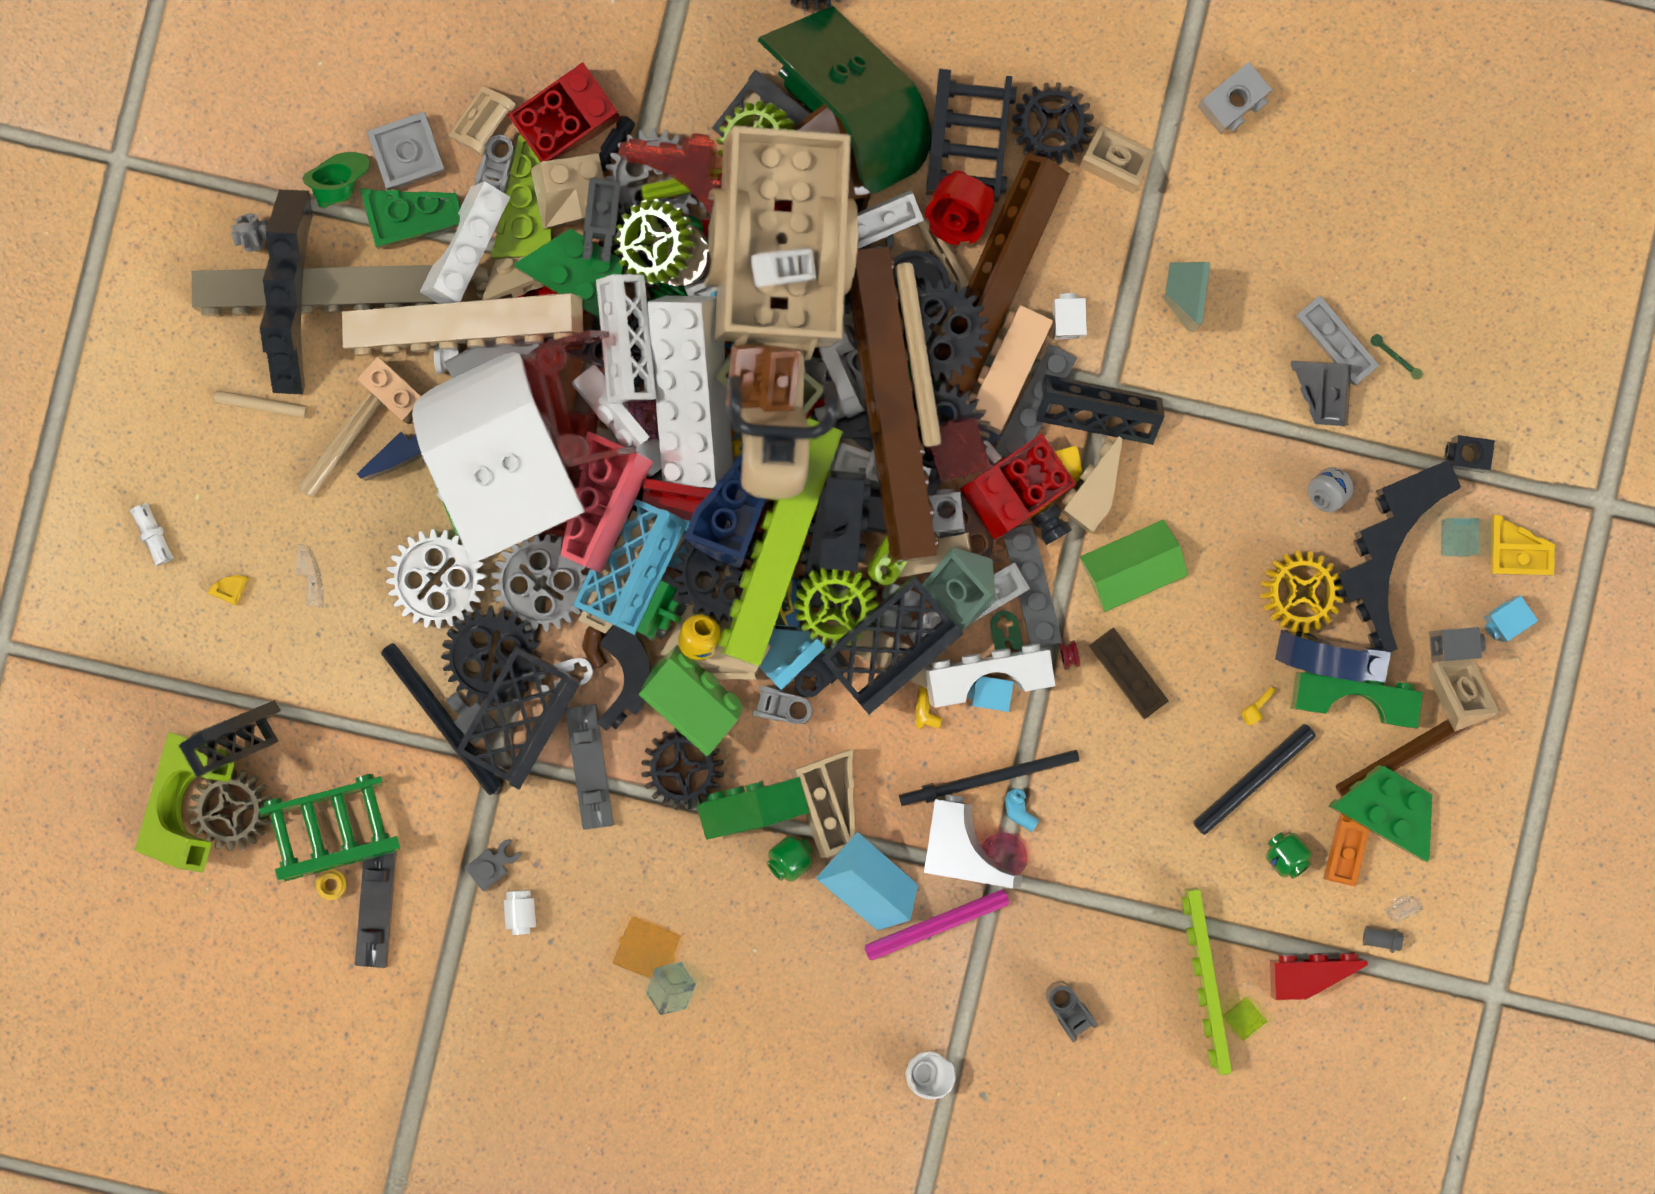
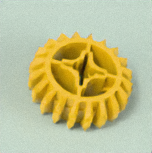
M1295 551L1293 555L1294 561L1286 553L1282 555L1285 565L1278 560H1274L1272 565L1277 571L1274 572L1267 569L1264 573L1272 580L1271 582L1261 581L1260 584L1262 587L1269 588V592L1261 593L1260 598H1269L1271 602L1265 604L1263 609L1266 611L1274 608L1275 612L1270 615L1269 619L1274 621L1281 616L1280 628H1285L1291 622L1290 631L1297 632L1299 624H1301L1303 633H1309L1310 623L1315 630H1320L1321 623L1319 619L1329 624L1332 620L1327 612L1332 614L1339 613V609L1332 605L1333 602H1343L1342 597L1335 596V591L1342 590L1343 586H1334L1333 582L1339 579L1337 575L1339 573L1329 574V571L1334 568L1333 563H1329L1325 567L1321 566L1325 559L1322 555L1318 556L1315 562H1313L1314 555L1312 551H1308L1305 554L1304 560L1301 551ZM1293 567H1306L1316 573L1307 580H1301L1289 570ZM1281 578L1285 580L1284 583L1289 591L1282 604L1278 595ZM1321 580L1325 587V598L1322 606L1315 595L1316 587L1321 583ZM1310 584L1307 587L1308 592H1305L1308 594L1307 598L1300 597L1294 599L1296 597L1295 592L1298 591L1295 590L1297 586L1302 587ZM1301 603L1308 609L1310 608L1314 614L1309 617H1298L1289 613L1288 610Z

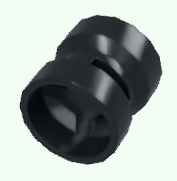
M1057 504L1031 518L1035 527H1042L1041 538L1045 545L1072 531L1068 522L1059 519L1061 510Z

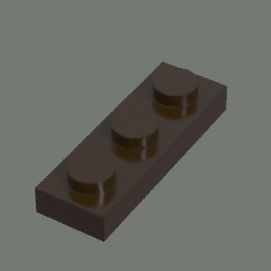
M1114 627L1088 645L1143 719H1146L1169 702Z

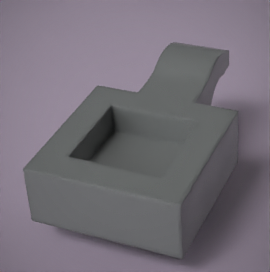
M455 692L446 701L460 715L454 723L465 735L481 708V704L476 702L470 707L462 696ZM488 712L484 713L482 718L485 729L496 727L498 725ZM478 724L474 733L481 731L480 724ZM483 735L471 738L470 741L475 745L483 738Z

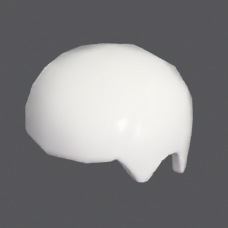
M932 1051L916 1054L909 1060L905 1071L908 1087L914 1094L924 1099L943 1098L952 1090L956 1080L953 1064L939 1053Z

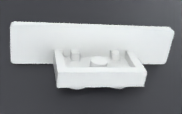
M592 365L572 382L574 388L623 447L653 461L647 474L649 477L653 476L662 468L658 439L627 402L608 404L606 379L596 365Z

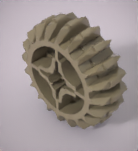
M233 768L229 783L205 778L208 786L202 783L196 786L202 795H191V799L198 802V806L189 807V812H197L198 817L192 818L190 822L191 824H201V827L195 833L201 835L207 832L208 834L204 840L212 842L216 839L214 846L217 850L221 849L224 843L226 844L227 851H234L235 843L240 850L246 849V840L251 845L256 844L257 838L254 833L264 836L266 831L260 825H270L272 822L269 818H261L259 808L265 807L264 802L272 800V796L266 795L262 797L261 792L265 791L267 786L262 784L255 787L259 779L258 776L253 775L246 781L248 777L247 770H241L237 777L236 769ZM229 784L243 788L250 795L251 799L239 800L234 791L230 790ZM220 788L221 793L218 794L219 805L216 809L209 811L210 799L215 791ZM229 801H231V805H244V807L233 812V818L231 817L232 814H218L230 807ZM254 808L253 819L248 828L243 831V815L247 810ZM212 820H224L228 828H232L234 835L218 830L212 823Z

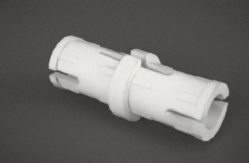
M144 503L142 507L138 505L131 509L130 513L133 515L142 534L139 536L141 542L146 543L155 566H160L162 562L165 564L173 560L174 556L171 554L162 535L165 532L162 527L158 526L149 503Z

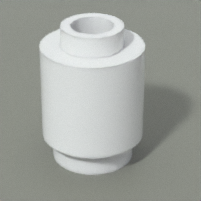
M531 890L506 892V900H503L505 929H512V935L530 934V928L536 927L534 897H531Z

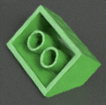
M678 645L652 668L639 693L647 703L706 756L716 748L738 721L744 708L734 693L728 692L718 683L717 678L712 673L705 671L695 660L685 656Z

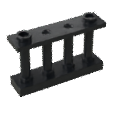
M939 69L925 195L932 196L940 180L951 175V173H947V170L941 169L942 158H948V155L996 160L994 178L972 177L993 189L995 193L994 202L998 203L1000 194H1006L1007 176H1002L1007 122L1009 104H1015L1017 86L1011 85L1012 76H1006L1004 88L956 83L955 79H951V70ZM955 95L1002 100L1001 118L953 113V110L947 109L948 98H954ZM951 125L999 130L998 147L950 143V140L944 139L945 128H951Z

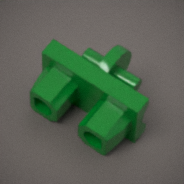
M660 581L638 626V632L654 639L659 628L667 631L671 621L678 624L681 623L683 618L675 615L680 603L673 600L677 588Z

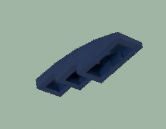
M399 432L357 473L359 478L367 481L393 472L423 457L416 434L409 439L404 433Z

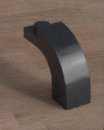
M614 626L599 644L620 663L624 674V685L619 697L597 722L606 731L611 727L616 730L627 718V715L624 713L626 709H629L635 715L639 714L646 703L639 693L652 670L648 652L637 634L634 635Z

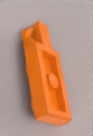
M1340 814L1337 821L1323 879L1355 887L1370 831Z

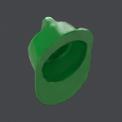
M344 152L328 158L316 168L306 172L302 179L304 184L312 189L319 207L326 208L335 203L345 202L350 199L355 181L368 171L370 162L364 154Z

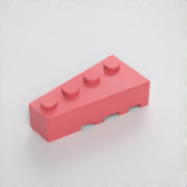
M587 431L585 442L588 445L585 457H582L579 469L582 472L578 488L575 487L585 512L568 520L560 555L602 574L653 461L637 452Z

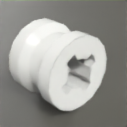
M457 344L458 349L441 350L439 345L434 346V365L437 375L448 371L444 361L462 353L460 344Z

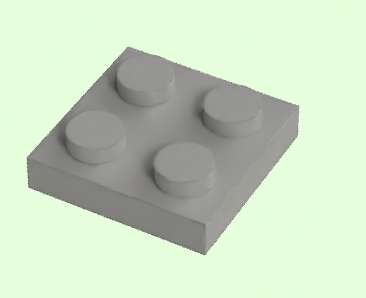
M425 112L367 131L387 190H392L446 171Z

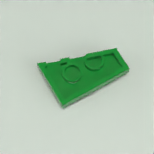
M360 188L377 249L459 226L460 215L458 212L461 206L456 193L381 191Z

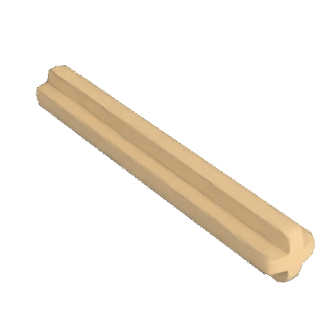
M367 394L299 485L300 491L305 495L313 497L381 407L382 402L374 394Z

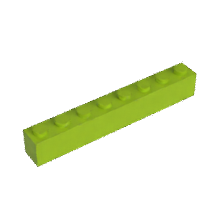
M807 418V423L809 427L815 426L820 423L815 420ZM832 428L824 436L809 439L808 473L803 491L791 498L773 499L775 501L771 512H765L760 528L764 529L761 541H755L750 554V558H753L754 561L751 569H746L741 578L740 587L744 588L740 600H734L729 616L733 617L729 629L725 628L719 641V646L723 647L721 654L754 666L761 665L843 431Z

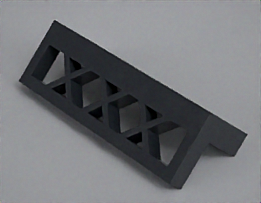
M1045 374L1042 381L1043 397L1036 414V421L1153 445L1165 415L1162 398ZM1049 403L1061 405L1065 410L1056 415L1046 413ZM1086 410L1091 411L1094 417L1084 421L1077 419L1075 414ZM1115 416L1120 417L1123 423L1109 426L1104 420ZM1142 422L1152 424L1149 433L1136 431L1133 426Z
M275 700L198 731L178 746L196 777H201L277 743L279 740L267 720L281 710ZM255 726H258L265 741L254 735ZM236 735L245 740V748L236 744ZM217 743L227 748L226 756L216 751ZM195 751H198L203 755L207 756V764L205 767L203 766Z

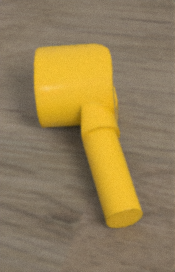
M1270 686L1255 703L1242 710V717L1248 726L1254 725L1264 718L1258 709L1263 707L1276 692L1273 687Z

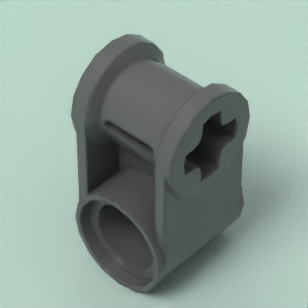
M1056 981L1047 988L1046 1000L1072 1042H1075L1077 1036L1091 1026L1094 1028L1098 1026L1085 1004L1081 1003L1067 983ZM1059 990H1065L1069 993L1068 1000L1063 1004L1053 1002V996Z

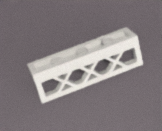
M610 275L597 279L596 286L608 404L622 403L630 400L656 399L644 275ZM624 283H635L636 296L632 301L625 295ZM631 312L638 318L639 327L635 332L628 326L627 317ZM634 343L641 349L642 358L638 363L631 357L630 348ZM637 374L644 380L645 393H634L633 379Z

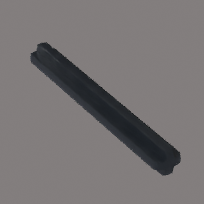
M1302 724L1193 821L1196 829L1203 835L1212 830L1310 743L1316 736L1314 731L1307 724Z

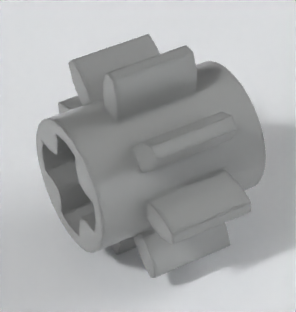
M253 213L238 217L235 221L236 225L232 226L233 232L231 233L235 246L243 244L244 250L248 252L257 251L265 247L267 220L259 221L258 216Z

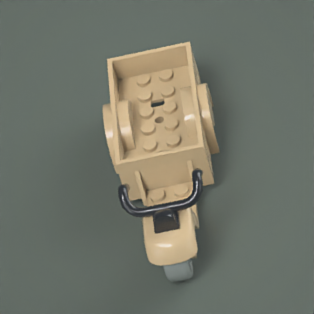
M733 126L723 141L721 189L712 188L709 192V199H714L708 236V249L712 262L709 275L705 280V286L717 287L715 340L733 341L735 345L789 347L801 351L794 411L764 412L761 408H742L740 378L735 375L728 378L729 421L737 431L742 433L743 438L741 483L744 490L756 498L785 499L800 494L804 489L808 473L809 439H816L826 435L834 427L838 417L836 384L829 381L823 386L826 403L825 416L819 424L811 427L808 426L803 409L805 360L811 359L815 347L830 348L842 339L844 295L849 292L853 281L858 245L857 206L854 199L848 198L850 135ZM774 200L792 201V212L774 211ZM812 248L816 272L815 280L756 287L751 261L753 255ZM797 256L800 275H802L799 256ZM770 297L788 298V310L770 309Z

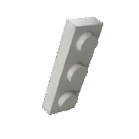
M1321 296L1295 316L1334 363L1352 364L1351 384L1353 386L1357 385L1379 366Z

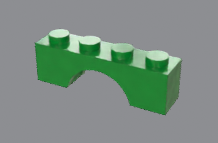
M1307 671L1305 673L1296 672L1290 709L1326 714L1336 700L1346 695L1355 694L1366 698L1374 705L1382 724L1418 729L1423 692L1414 691L1415 685L1396 682V687L1384 686V682L1366 680L1365 682L1323 676Z

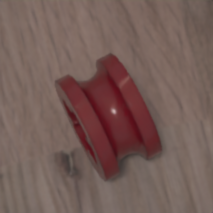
M1075 640L1071 641L1069 645L1059 643L1064 669H1069L1071 665L1080 667V658Z

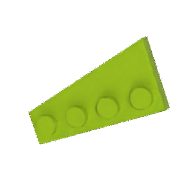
M519 135L510 172L511 176L505 193L510 199L499 219L497 236L491 253L492 259L525 257L552 240V228L543 229L531 174V168L540 161L522 135Z

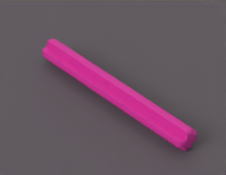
M1004 890L996 891L865 945V952L869 960H875L1008 906L1009 899Z

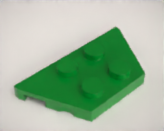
M571 228L515 263L514 267L553 292L557 294L571 293L582 297L583 310L598 319L600 317L596 280L610 275H623L624 266L619 264L621 259L611 252L609 262H602V247L592 242L593 250L590 260L583 259L585 237Z
M1378 765L1367 773L1365 779L1357 781L1349 787L1350 791L1344 796L1330 802L1328 807L1421 861L1428 862L1431 839V793L1385 766Z

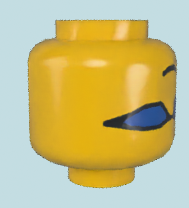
M699 614L689 617L682 625L679 633V649L685 656L693 660H705L711 657L716 651L721 638L720 626L713 618L707 615Z

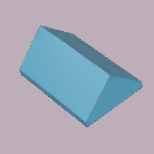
M858 832L816 877L820 883L877 931L910 921L918 884Z

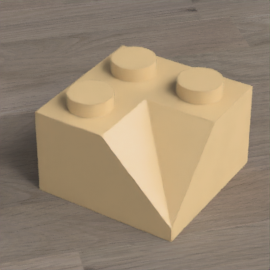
M598 153L543 161L531 168L543 229L585 222L590 178L604 179Z

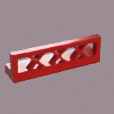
M644 478L642 502L666 510L690 522L694 510L712 489ZM767 499L754 533L762 534L763 529L760 526L766 512Z

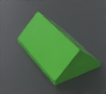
M1164 519L1080 556L1104 612L1188 576L1180 545Z

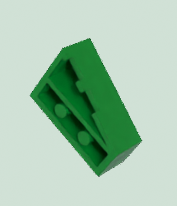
M800 777L765 786L763 781L745 785L746 791L743 785L726 790V794L725 790L709 794V797H707L708 801L700 805L696 804L706 840L765 827L809 813Z

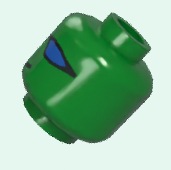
M1280 832L1267 843L1271 848L1266 853V859L1281 877L1290 876L1292 879H1295L1312 865L1309 861L1312 857L1311 850L1295 833L1285 836Z

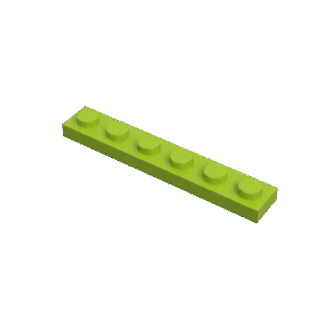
M1197 887L1184 889L1185 897H1181V906L1184 916L1189 915L1191 926L1186 928L1188 944L1189 946H1194L1196 958H1191L1193 974L1195 977L1199 976L1201 988L1196 990L1199 1006L1205 1007L1207 1018L1202 1019V1027L1205 1038L1210 1037L1212 1049L1207 1050L1210 1068H1215L1219 1075L1231 1074L1232 1069L1201 891Z

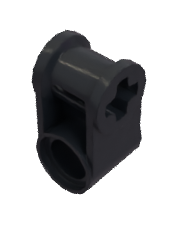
M833 643L816 656L812 663L796 677L795 689L802 697H814L826 686L838 679L819 657ZM840 651L830 658L835 666L848 667L849 662ZM803 676L808 679L813 676L816 679L814 683L815 691L812 692L810 689L804 691L801 688L804 683L801 679Z

